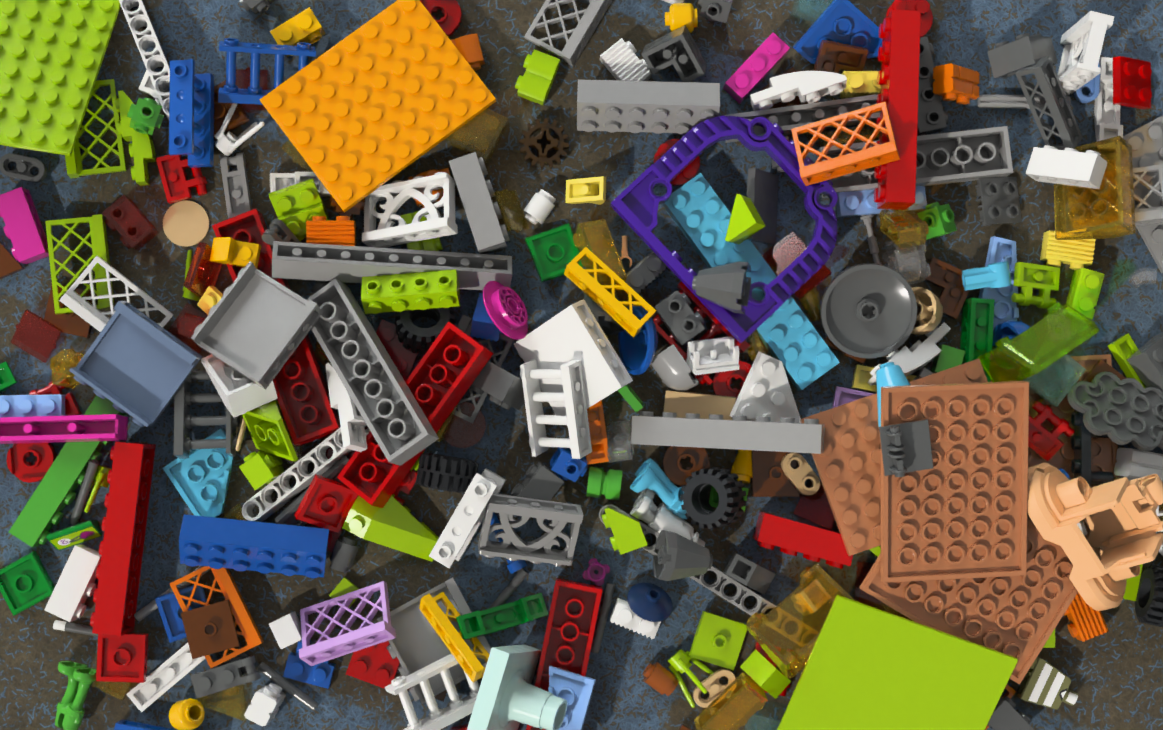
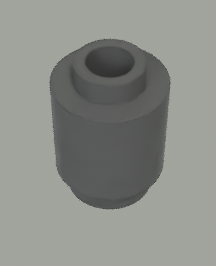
M343 536L342 540H336L330 558V568L348 573L349 568L353 566L359 548L355 544V539Z

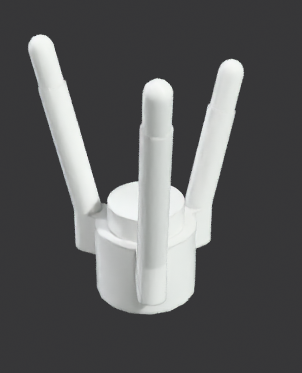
M238 103L232 104L220 130L214 136L218 139L215 146L227 156L232 154L238 146L264 126V122L259 124L254 122L238 137L230 131L225 134L224 132Z

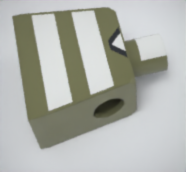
M1037 657L1023 678L1015 696L1024 701L1058 710L1062 702L1073 706L1077 701L1078 693L1068 689L1071 684L1069 677L1045 660Z

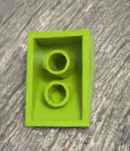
M276 399L242 415L256 449L293 462L298 460L287 424L280 413L281 408Z

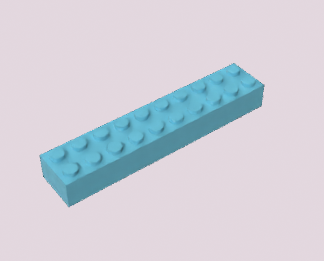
M701 173L674 191L669 200L662 204L708 268L738 261L748 262L751 266V272H746V277H751V284L763 282L768 285L777 277L751 240L746 239L740 244L725 241L731 213ZM757 288L752 290L753 299L761 301L764 297L762 290ZM792 296L755 330V333L772 356L782 361L786 375L798 391L803 390L840 363Z

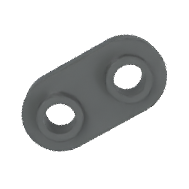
M13 153L5 154L0 159L1 173L10 178L39 183L47 176L48 170L46 165L38 159ZM15 162L17 166L14 170H11L10 165ZM38 167L39 173L33 175V169Z

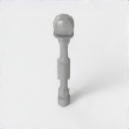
M874 214L860 215V219L866 225L870 254L873 255L875 264L882 265L878 255L880 252L878 242L874 236L871 218Z

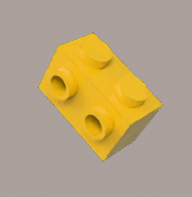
M310 7L270 31L278 45L295 46L299 42L315 43L326 34Z

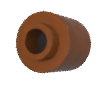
M658 662L650 663L642 674L645 676L643 681L661 695L669 696L679 682L672 672Z

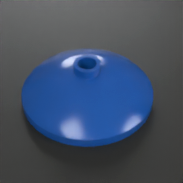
M632 306L633 314L639 320L648 313L641 306ZM652 317L642 326L640 332L635 337H632L625 329L623 332L618 333L620 358L628 373L632 375L643 374L649 368L655 356L658 336Z

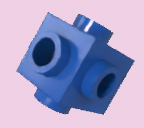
M558 447L550 460L551 470L556 472L558 477L566 481L576 482L579 476H584L588 469L586 456L581 459H572L570 448Z

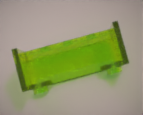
M1057 302L1047 308V312L1042 314L1044 317L1042 320L1014 338L1009 339L1006 336L995 343L996 348L981 354L978 358L993 382L1021 381L1042 371L1100 331L1094 321L1068 304L1061 305L1060 302Z

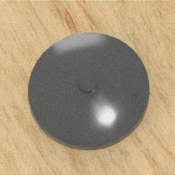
M863 263L843 270L829 283L822 297L820 315L826 334L840 350L854 357L877 358L892 353L908 339L915 326L917 303L909 283L895 270L880 264Z

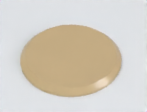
M187 200L179 201L166 211L163 218V229L167 238L174 244L184 247L193 246L202 241L209 229V217L205 209L198 203Z

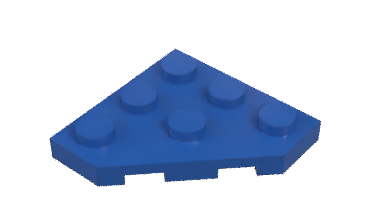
M833 0L793 48L811 64L816 63L822 40L867 48V58H876L879 47H882V38H879V27L849 0Z

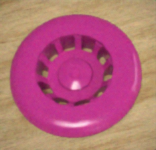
M489 281L483 289V301L492 322L509 338L515 340L525 338L528 332V315L523 301L511 288L503 286L497 281Z

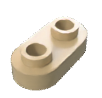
M799 453L785 455L781 461V468L796 490L802 495L815 494L820 487V480L804 457ZM792 460H796L798 463L796 469L791 467ZM807 479H810L812 481V486L810 488H807L805 486V481Z
M719 669L701 682L709 692V696L705 699L701 698L700 694L702 691L696 686L693 690L694 701L703 708L714 705L735 688L736 678L734 674L728 669ZM723 676L728 678V682L724 685L719 683V679Z

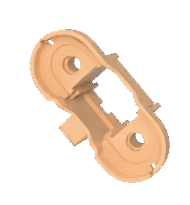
M1041 463L1029 467L1027 513L1043 539L1060 545L1070 559L1073 568L1069 578L1083 600L1092 609L1097 611L1118 607L1125 594L1126 579L1140 574V564L1155 560L1163 543V533H1156L1163 530V521L1161 522L1155 513L1157 506L1163 504L1162 480L1157 474H1151L1130 481L1127 477L1091 488L1083 477L1069 480L1059 469L1049 463ZM1083 519L1091 530L1088 541L1077 525Z

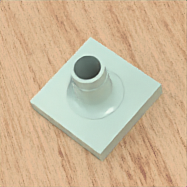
M525 644L491 648L467 730H518L520 723L539 729L559 730L566 715L567 700L531 685L542 650Z

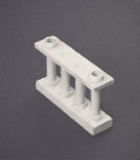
M532 359L520 365V378L523 385L530 437L529 445L532 456L540 455L547 451L548 447L570 448L572 459H581L591 453L592 446L581 360H571L561 365V370L538 369L537 359ZM539 379H561L564 393L541 392ZM542 402H564L567 416L544 415ZM545 424L567 425L569 438H548L546 436Z
M487 468L484 469L482 475L476 473L429 557L447 568L452 566L454 560H461L483 522L488 501L493 493L499 494L506 479Z
M452 653L406 677L399 676L391 681L392 684L385 687L387 692L393 695L398 694L409 722L408 727L403 730H441L472 713L480 687L478 681L473 683L464 671L471 692L469 696L463 699L459 698L449 670L450 667L458 664ZM438 673L441 674L450 699L449 706L443 709L438 708L428 680ZM417 684L421 686L430 711L428 717L422 720H418L407 689Z

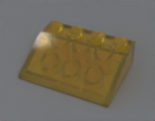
M1121 136L1077 146L1075 149L1079 152L1086 153V150L1099 152L1100 156L1108 163L1100 189L1054 184L1055 239H1106L1135 234L1132 146Z

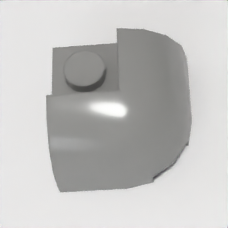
M674 344L653 358L651 365L668 388L676 391H686L699 384L698 380L694 379L690 374L692 370Z

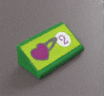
M95 519L47 534L48 536L46 537L56 549L62 550L101 537L102 531L98 520Z

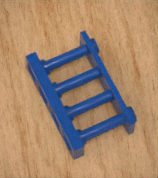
M225 38L224 41L219 42V51H227L226 85H224V88L219 87L218 102L263 105L260 99L284 82V55L299 56L298 71L308 65V56L316 57V48L311 47L310 43L299 42L295 46L239 42V39ZM236 52L251 53L250 86H248V89H239L236 86ZM260 53L275 54L274 87L272 90H262V87H260Z
M193 59L170 61L169 155H188V166L191 168L214 167V75L211 73L195 74V61Z

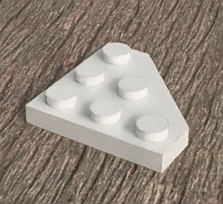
M758 351L729 416H747V421H756V416L771 417L770 422H780V418H795L794 423H800L801 418L782 361Z

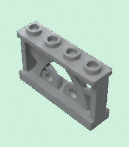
M493 493L485 508L478 540L479 554L488 558L504 557L511 561L520 559L535 564L543 562L551 563L558 567L572 566L580 524H582L584 516L581 505ZM493 512L499 513L501 523L490 525ZM513 515L522 516V517H521L520 520L515 521V518H513ZM530 517L536 518L539 527L546 533L526 543L515 533L513 528L522 526ZM544 519L552 520L550 523H548V525L552 527L545 525L543 523ZM567 522L572 523L569 536L562 532ZM498 529L504 530L495 536V539L502 538V542L489 540V535L493 531ZM557 536L563 538L566 542V547L563 550L551 549L553 545L560 547L559 541L556 539Z

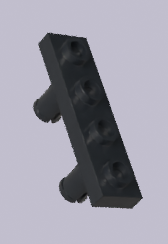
M1074 409V412L1071 414V424L1075 430L1071 438V448L1074 450L1071 471L1074 473V478L1083 477L1090 487L1113 481L1112 472L1091 471V438H1109L1108 435L1099 436L1089 432L1083 423L1084 413Z

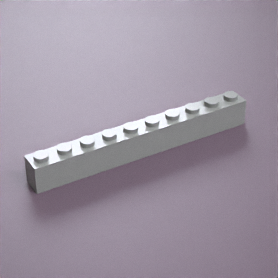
M273 241L272 278L332 281L336 278L341 282L362 283V277L457 269L460 289L483 290L489 281H497L509 288L511 285L512 256Z

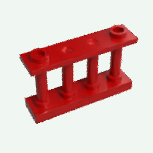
M682 282L677 285L679 293L682 294L684 292L696 306L693 309L694 313L698 312L703 319L707 317L712 323L710 325L711 328L699 340L713 339L716 335L720 336L721 334L725 337L732 336ZM657 315L653 319L657 334L669 346L674 344L687 363V352L685 353L676 344L677 341L672 334L668 336L659 327L663 321ZM734 338V346H739L741 353L750 346L746 340L739 343ZM711 373L693 374L694 378L701 385L704 383L710 385L713 382L708 377Z

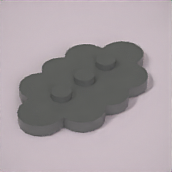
M1106 371L1097 374L1091 382L1079 381L1069 388L1067 393L1068 402L1073 409L1084 413L1083 423L1092 434L1099 436L1107 434L1116 444L1125 445L1131 442L1135 448L1146 452L1153 450L1161 443V440L1163 441V392L1154 387L1144 388L1134 378L1120 380L1117 375Z

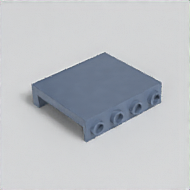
M118 301L113 308L116 310L78 365L70 368L69 371L74 374L73 378L83 385L88 384L94 389V394L102 399L107 398L113 402L112 406L121 413L127 412L131 415L134 423L141 427H149L155 424L203 356L127 301Z

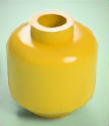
M691 3L672 4L669 12H665V26H670V31L672 32L686 25L689 32L692 33L694 27H698L697 9H694Z
M192 698L177 701L169 710V721L176 730L195 729L202 724L205 717L204 707L201 702Z

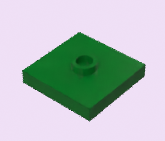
M569 223L525 239L541 283L564 275L566 266L580 253ZM582 258V259L578 262V264H579L582 268H585V263H584V260H583V258Z
M36 551L0 570V592L13 616L50 597L55 588Z

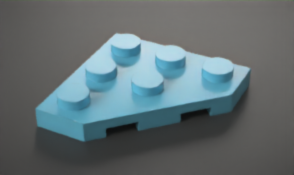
M220 428L206 439H226V432L223 428ZM226 448L192 449V452H189V458H177L163 467V470L195 516L216 518L224 512L234 456L226 454Z

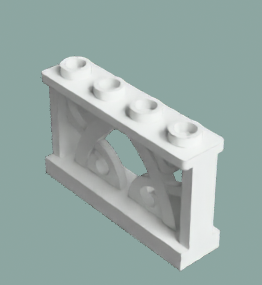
M1090 11L1062 35L1060 44L1064 45L1057 75L1065 95L1074 93L1101 73L1102 68L1098 67L1106 30L1113 25L1114 16Z
M437 172L432 176H416L412 180L407 181L396 180L392 184L382 185L365 197L362 242L369 247L384 248L458 234V225L455 223V179L448 173ZM444 189V195L441 200L433 204L439 198L440 193L437 192L435 195H432V191ZM412 197L420 201L425 208L417 212L411 224H407L402 217L395 213L403 203ZM387 200L384 205L379 204L385 210L384 213H378L376 211L377 201ZM444 206L443 218H441L438 208ZM421 217L427 218V221L420 222ZM376 218H379L381 220L376 230ZM391 220L399 221V225L392 227L395 224V222Z

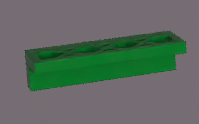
M965 299L962 306L960 350L965 351L962 364L979 358L988 382H991L995 299Z

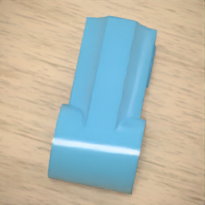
M1008 261L987 264L986 267L962 270L964 290L1011 286Z

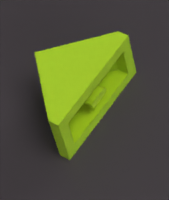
M736 194L725 241L740 244L764 228L765 224L751 198Z
M756 649L740 666L761 688L775 699L791 682Z

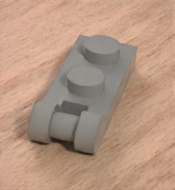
M236 153V156L232 157L227 155L220 156L228 219L252 210L244 153ZM237 165L238 171L230 172V166Z

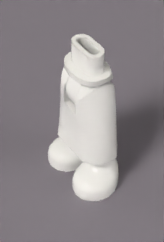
M645 489L641 492L633 504L634 508L630 512L633 517L648 523V527L659 534L661 530L671 531L703 547L705 546V542L699 538V533H694V528L687 521L666 509L664 502H661L658 506L654 504L653 498L655 493L652 490Z

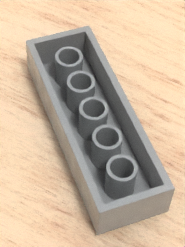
M578 79L577 131L686 134L700 122L719 116L720 83Z

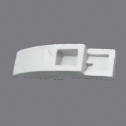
M800 71L782 74L770 78V88L751 94V105L753 111L765 110L781 101L782 103L790 102L795 99V96L799 97L801 104L805 102L814 103L820 100L822 96L841 93L846 88L847 78L845 75L826 71Z
M944 322L939 328L936 327L933 331L925 334L928 338L923 343L918 340L910 349L906 346L900 351L896 349L886 359L888 362H894V365H899L907 377L926 366L942 351L936 344L951 328ZM880 363L870 372L872 377L867 382L870 386L877 385L876 371L880 369Z
M327 363L325 367L331 408L338 409L343 448L362 452L368 449L365 426L367 424L332 364Z

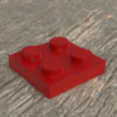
M1124 56L1113 57V104L1138 109L1151 108V62Z
M315 474L295 513V517L298 520L339 533L358 494L343 483Z
M127 633L123 636L98 634L96 681L146 682L148 634Z
M385 641L353 652L346 675L385 689L386 686L392 684L391 681L396 676L400 662L397 657L392 659L386 648L390 643Z

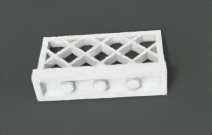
M98 255L59 300L99 332L103 330L110 320L106 315L111 314L113 316L115 313L113 297L126 296L127 302L131 304L130 296L140 295L144 298L145 308H137L139 311H146V316L149 317V311L159 310L166 316L161 323H157L161 327H164L173 316L170 311ZM99 263L106 269L107 278L93 279L92 268ZM89 273V280H83ZM110 273H112L115 277L110 278ZM121 280L125 284L126 293L112 294L111 281ZM107 281L109 295L95 296L94 282ZM90 283L92 296L82 297L74 290L79 284ZM129 287L135 292L129 293ZM109 298L111 311L101 312L98 310L96 299ZM148 302L154 307H148Z

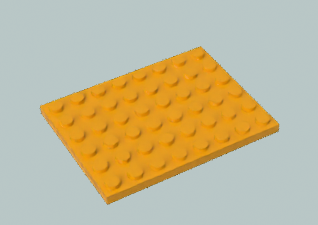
M397 0L262 97L260 102L345 213L494 104L496 98L420 0Z

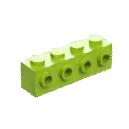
M457 269L362 277L361 301L365 314H378L460 306V284Z

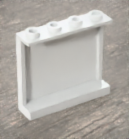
M584 299L570 305L527 334L525 338L514 343L519 356L525 363L532 359H537L538 369L561 370V365L571 360H581L587 409L633 381ZM539 379L542 392L564 393L561 379ZM549 402L555 415L567 416L564 402Z

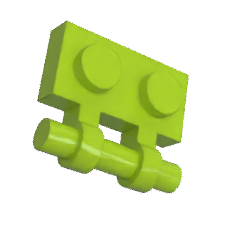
M1024 262L1015 263L1013 286L1021 287V293H1013L1011 296L1012 302L1019 303L1021 306L1036 305L1038 308L1044 309L1055 307L1056 299L1050 298L1051 291H1059L1060 267ZM1033 289H1039L1038 296L1032 295Z

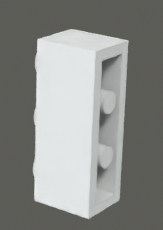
M1045 145L1044 148H1033L1026 174L1038 182L1100 189L1108 162L1100 156L1099 152L1093 150H1086V153H1083L1073 148L1058 150L1053 146Z
M83 544L74 546L44 609L45 611L68 622L83 616L87 608L84 605L88 596L91 597L97 586L94 583L96 580L97 566L101 563V555H99L98 551Z

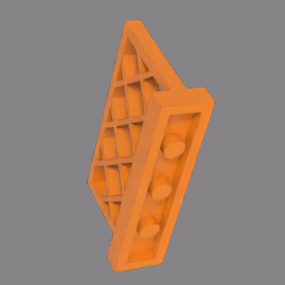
M886 102L791 129L800 167V176L805 186L900 160ZM882 110L883 118L878 125L868 120L872 113ZM855 118L861 121L855 131L845 127L850 119ZM865 124L875 128L869 139L859 134ZM830 125L837 128L831 139L821 134L824 128ZM841 131L852 135L845 146L835 141ZM880 131L887 134L890 142L880 145L873 141ZM809 132L814 136L808 145H805L799 141V134ZM818 137L828 142L822 153L812 148ZM856 138L866 143L860 151L850 149ZM832 145L842 149L838 157L830 158L826 156ZM809 152L819 156L814 164L805 166L804 159Z
M204 566L170 583L183 612L189 611L192 602L205 606L210 605L209 602L213 591L223 593L225 600L229 599L231 611L235 618V627L238 624L241 632L237 631V634L244 636L248 645L240 649L231 648L230 650L234 652L228 655V649L225 650L223 657L215 662L210 654L206 655L205 658L210 669L264 642L228 568L213 569L209 566ZM209 569L212 570L215 577L212 587L199 583L202 573ZM197 576L196 581L190 580L191 578ZM185 581L194 584L191 596L181 595L177 585ZM216 583H218L220 589L215 588ZM197 585L211 589L206 602L193 599ZM183 599L189 600L187 606Z

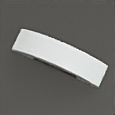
M1101 57L1099 60L1100 68H1102L1100 73V91L1095 99L1094 108L1097 146L1122 149L1123 125H1120V105L1113 104V58Z

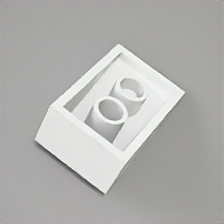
M212 354L201 358L204 368L233 418L278 399L273 380L265 390Z

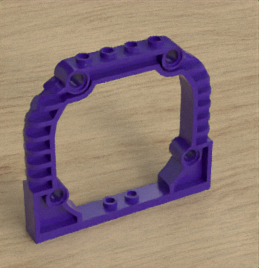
M717 116L704 120L689 130L661 158L648 167L611 202L610 206L739 343H742L830 258L837 240V217L833 207L837 203L838 195L832 187L833 183L831 180L805 186L800 176V167L794 141H788L783 136L784 131L778 124H772L764 117H756L750 122L748 119L738 116ZM753 127H763L765 134L757 136L753 132ZM738 139L749 150L756 152L765 151L805 193V209L815 220L812 240L805 250L768 285L763 282L751 284L748 305L743 306L746 310L744 314L734 313L697 296L696 290L692 289L693 277L697 276L696 272L690 267L686 269L681 264L683 259L674 250L670 252L652 233L658 225V206L669 200L672 193L671 182L704 150L718 141ZM810 158L804 159L805 166L814 164ZM663 186L666 189V194L661 197L655 195L653 192L654 187ZM820 194H825L829 197V205H823L819 202ZM753 289L762 290L764 297L761 301L753 299Z

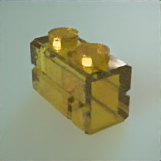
M908 208L906 210L885 209L880 212V230L901 249L912 247V245L925 244L926 235L929 232L928 224L925 220L922 221L915 212L910 211Z

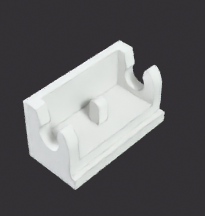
M732 336L689 341L687 346V364L694 375L739 370V346H734V338Z

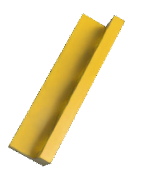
M587 247L566 266L564 275L632 337H635L640 332L642 326L656 313V310ZM586 256L593 262V269H583L578 262ZM597 274H606L610 278L611 285H601L597 282ZM615 290H624L628 294V301H618L615 298ZM632 306H641L648 313L639 320L633 314Z
M444 592L435 597H432L430 593L423 596L419 606L420 611L471 681L474 683L482 678L485 668L477 658L484 659L486 663L488 662L489 653L478 638L468 639L474 645L473 651H471L463 640L460 630L458 632L450 622H457L456 617L461 615ZM442 601V603L445 605V607L447 608L446 614H444V612L441 610V608L437 604L438 602Z

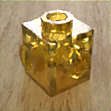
M64 349L52 357L50 362L52 384L69 388L79 385L80 383L73 378L74 374L69 370L72 367H76L85 354L75 352L72 349Z

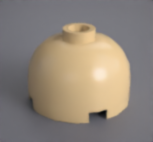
M913 287L912 290L917 303V318L911 334H928L940 324L943 316V306L940 299L930 290L922 287Z

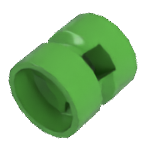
M590 467L586 497L600 498L601 495H604L606 499L619 500L622 470L609 469L607 472H604L603 468Z

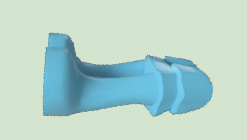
M651 458L644 461L636 471V478L632 482L630 489L636 493L645 489L652 490L665 503L666 509L672 511V514L679 518L687 519L685 516L687 511L682 510L681 507L684 504L683 500H680V495L684 494V491L681 490L682 486L678 488L674 485L659 465Z

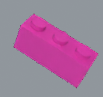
M773 32L725 82L723 89L740 104L787 55L790 47Z
M20 187L1 194L0 217H3L5 223L3 227L4 232L13 244L11 251L14 258L20 263L29 264L48 257L47 238L30 191Z

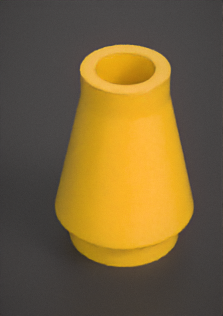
M738 450L731 469V474L735 473L738 476L737 481L750 483V478H753L752 450Z

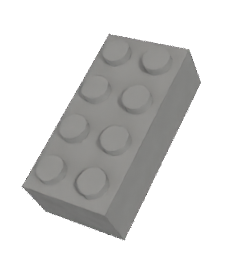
M476 152L450 160L449 164L479 253L489 254L507 248L506 241L510 239L505 224L500 225L499 219H502V214L498 203L492 202L491 198L495 197V193L490 179L485 181L484 178L485 175H488L483 157L478 158Z

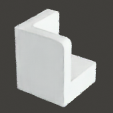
M295 611L269 623L280 649L302 640L301 623Z

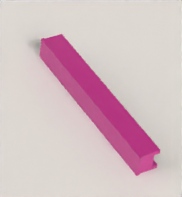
M118 414L0 417V444L127 441L128 417Z

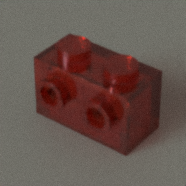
M124 194L102 212L107 218L105 223L113 231L117 230L122 235L120 240L128 249L132 247L133 249L140 250L160 233L136 204Z

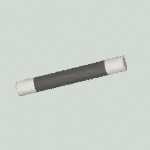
M55 620L53 624V629L98 637V634L92 633V626Z

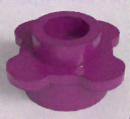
M592 558L589 560L587 570L583 572V578L585 580L590 579L595 582V585L601 586L604 584L605 575L610 572V567L607 564L599 563L596 558Z

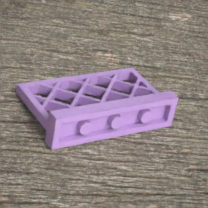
M384 581L300 609L303 648L299 649V658L310 666L396 638L395 629L391 626L387 583ZM380 591L381 596L375 604L369 601L374 592ZM360 598L361 601L354 611L348 608L353 599ZM368 603L373 608L367 617L364 618L359 614ZM333 606H340L333 618L327 615ZM347 610L352 615L346 624L342 625L338 621ZM380 610L383 612V621L375 624L372 623V619ZM315 612L319 613L315 622L312 625L308 624V615ZM357 617L363 620L359 629L350 630ZM324 618L329 619L331 622L325 631H319L317 628ZM336 624L342 627V630L336 637H329ZM316 631L321 636L316 644L310 645V639Z

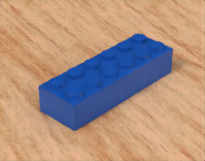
M184 514L179 535L180 564L191 567L199 565L209 566L213 569L230 568L236 571H258L263 574L272 572L282 573L286 576L303 575L309 578H324L329 529Z

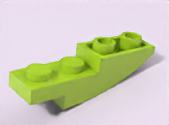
M123 90L118 91L119 98L115 99V106L117 112H120L121 121L117 122L119 135H122L127 142L132 141V143H129L130 157H134V166H131V176L139 186H149L148 163L157 162L152 136L139 133L129 127L131 118L127 117L131 104L134 103Z

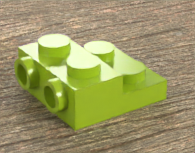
M313 178L269 193L270 201L278 219L284 222L299 241L306 237V221H312L313 216H325L326 221H330Z

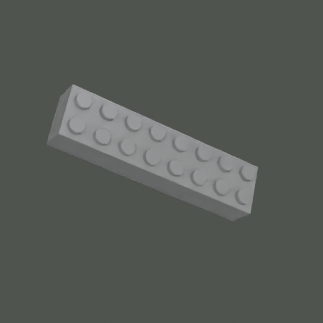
M1008 126L917 136L916 186L979 180L978 178L1007 177L1013 173ZM853 143L850 149L860 151L866 143ZM831 146L826 156L830 158L838 157L842 149ZM820 147L818 151L822 153L825 147ZM875 167L830 179L833 183L832 187L837 193L874 190L878 188V179L874 177ZM821 194V195H822V198L828 197V196L825 195V194Z
M335 278L306 299L307 301L310 299L317 303L323 311L311 330L388 462L401 466L438 440L437 434L348 285Z

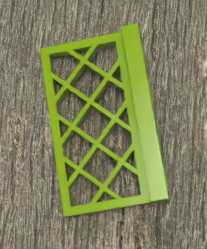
M114 79L98 80L95 82L90 99L94 96L103 104L95 114L87 108L86 112L92 115V117L85 126L81 125L82 129L78 134L72 155H65L67 175L71 179L85 175L126 171L122 135H119L117 122L120 121L115 106L117 95ZM110 86L111 94L105 101L95 94L100 87ZM111 99H112L113 107L108 104V103L111 101ZM106 106L114 112V117L108 124L98 117ZM95 119L106 126L98 136L88 130V127ZM114 122H115L116 130H115L113 127H111ZM108 129L117 135V140L112 146L101 140ZM85 131L95 138L87 149L79 142V138ZM98 142L108 148L101 159L90 152ZM117 145L119 152L114 149ZM80 148L85 151L82 156ZM111 152H114L120 158V166L110 167L104 161ZM88 154L98 161L93 169L83 170L82 161Z
M102 214L92 215V217L45 221L55 314L74 313L69 308H60L59 300L97 255L110 265L106 222ZM80 223H89L90 232L84 239L74 232ZM69 224H74L71 228L67 226ZM63 225L69 231L59 241L53 236L52 226ZM71 233L82 240L74 251L63 244ZM90 237L92 245L87 242ZM53 240H55L58 243L55 247ZM85 243L92 248L93 255L87 262L77 255V252ZM60 246L71 253L63 264L55 259V252ZM74 256L84 263L76 275L65 267ZM56 263L60 265L58 270H56ZM97 263L92 268L95 272L94 279L107 278L106 269ZM63 269L74 276L65 287L58 283L57 276ZM107 281L94 282L97 291L95 289L94 291L97 296L109 295ZM83 283L87 288L80 296L84 297L91 290L90 284ZM58 286L63 289L60 293H59ZM109 298L98 299L97 309L111 310Z

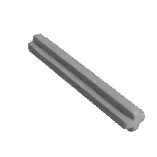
M981 94L977 99L979 108L1030 109L1025 95ZM1034 95L1035 101L1045 106V98L1041 95ZM1066 95L1067 100H1068L1069 105H1070V104H1071V102H1070V101H1071V98H1070V96Z

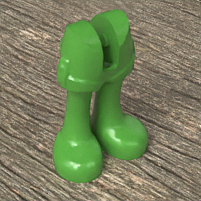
M61 661L58 664V671L68 676V686L62 701L57 704L55 726L64 730H78L85 713L83 705L92 682L96 680L97 670L87 668L85 664Z

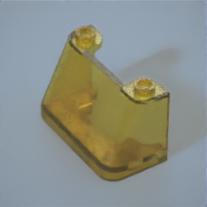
M817 563L813 567H807L800 574V586L767 615L764 612L753 614L746 624L750 634L788 679L794 677L805 667L836 595L854 600Z

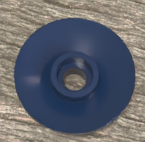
M638 583L632 586L628 592V604L631 610L640 618L651 622H661L670 616L673 609L672 600L659 586L651 583Z

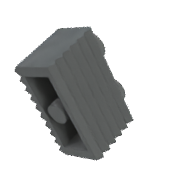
M652 251L621 279L640 295L641 292H644V289H647L648 285H651L655 279H658L662 273H665L668 267Z

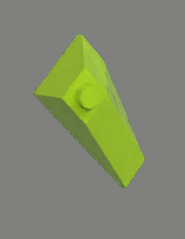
M394 494L383 508L370 505L358 495L344 522L343 529L362 539L433 562L434 559L429 557L439 537L423 522H419L410 513L411 510L408 507H403L394 498Z

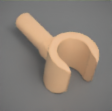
M622 236V256L619 258L618 264L621 267V260L628 258L630 268L632 259L628 255L627 236Z

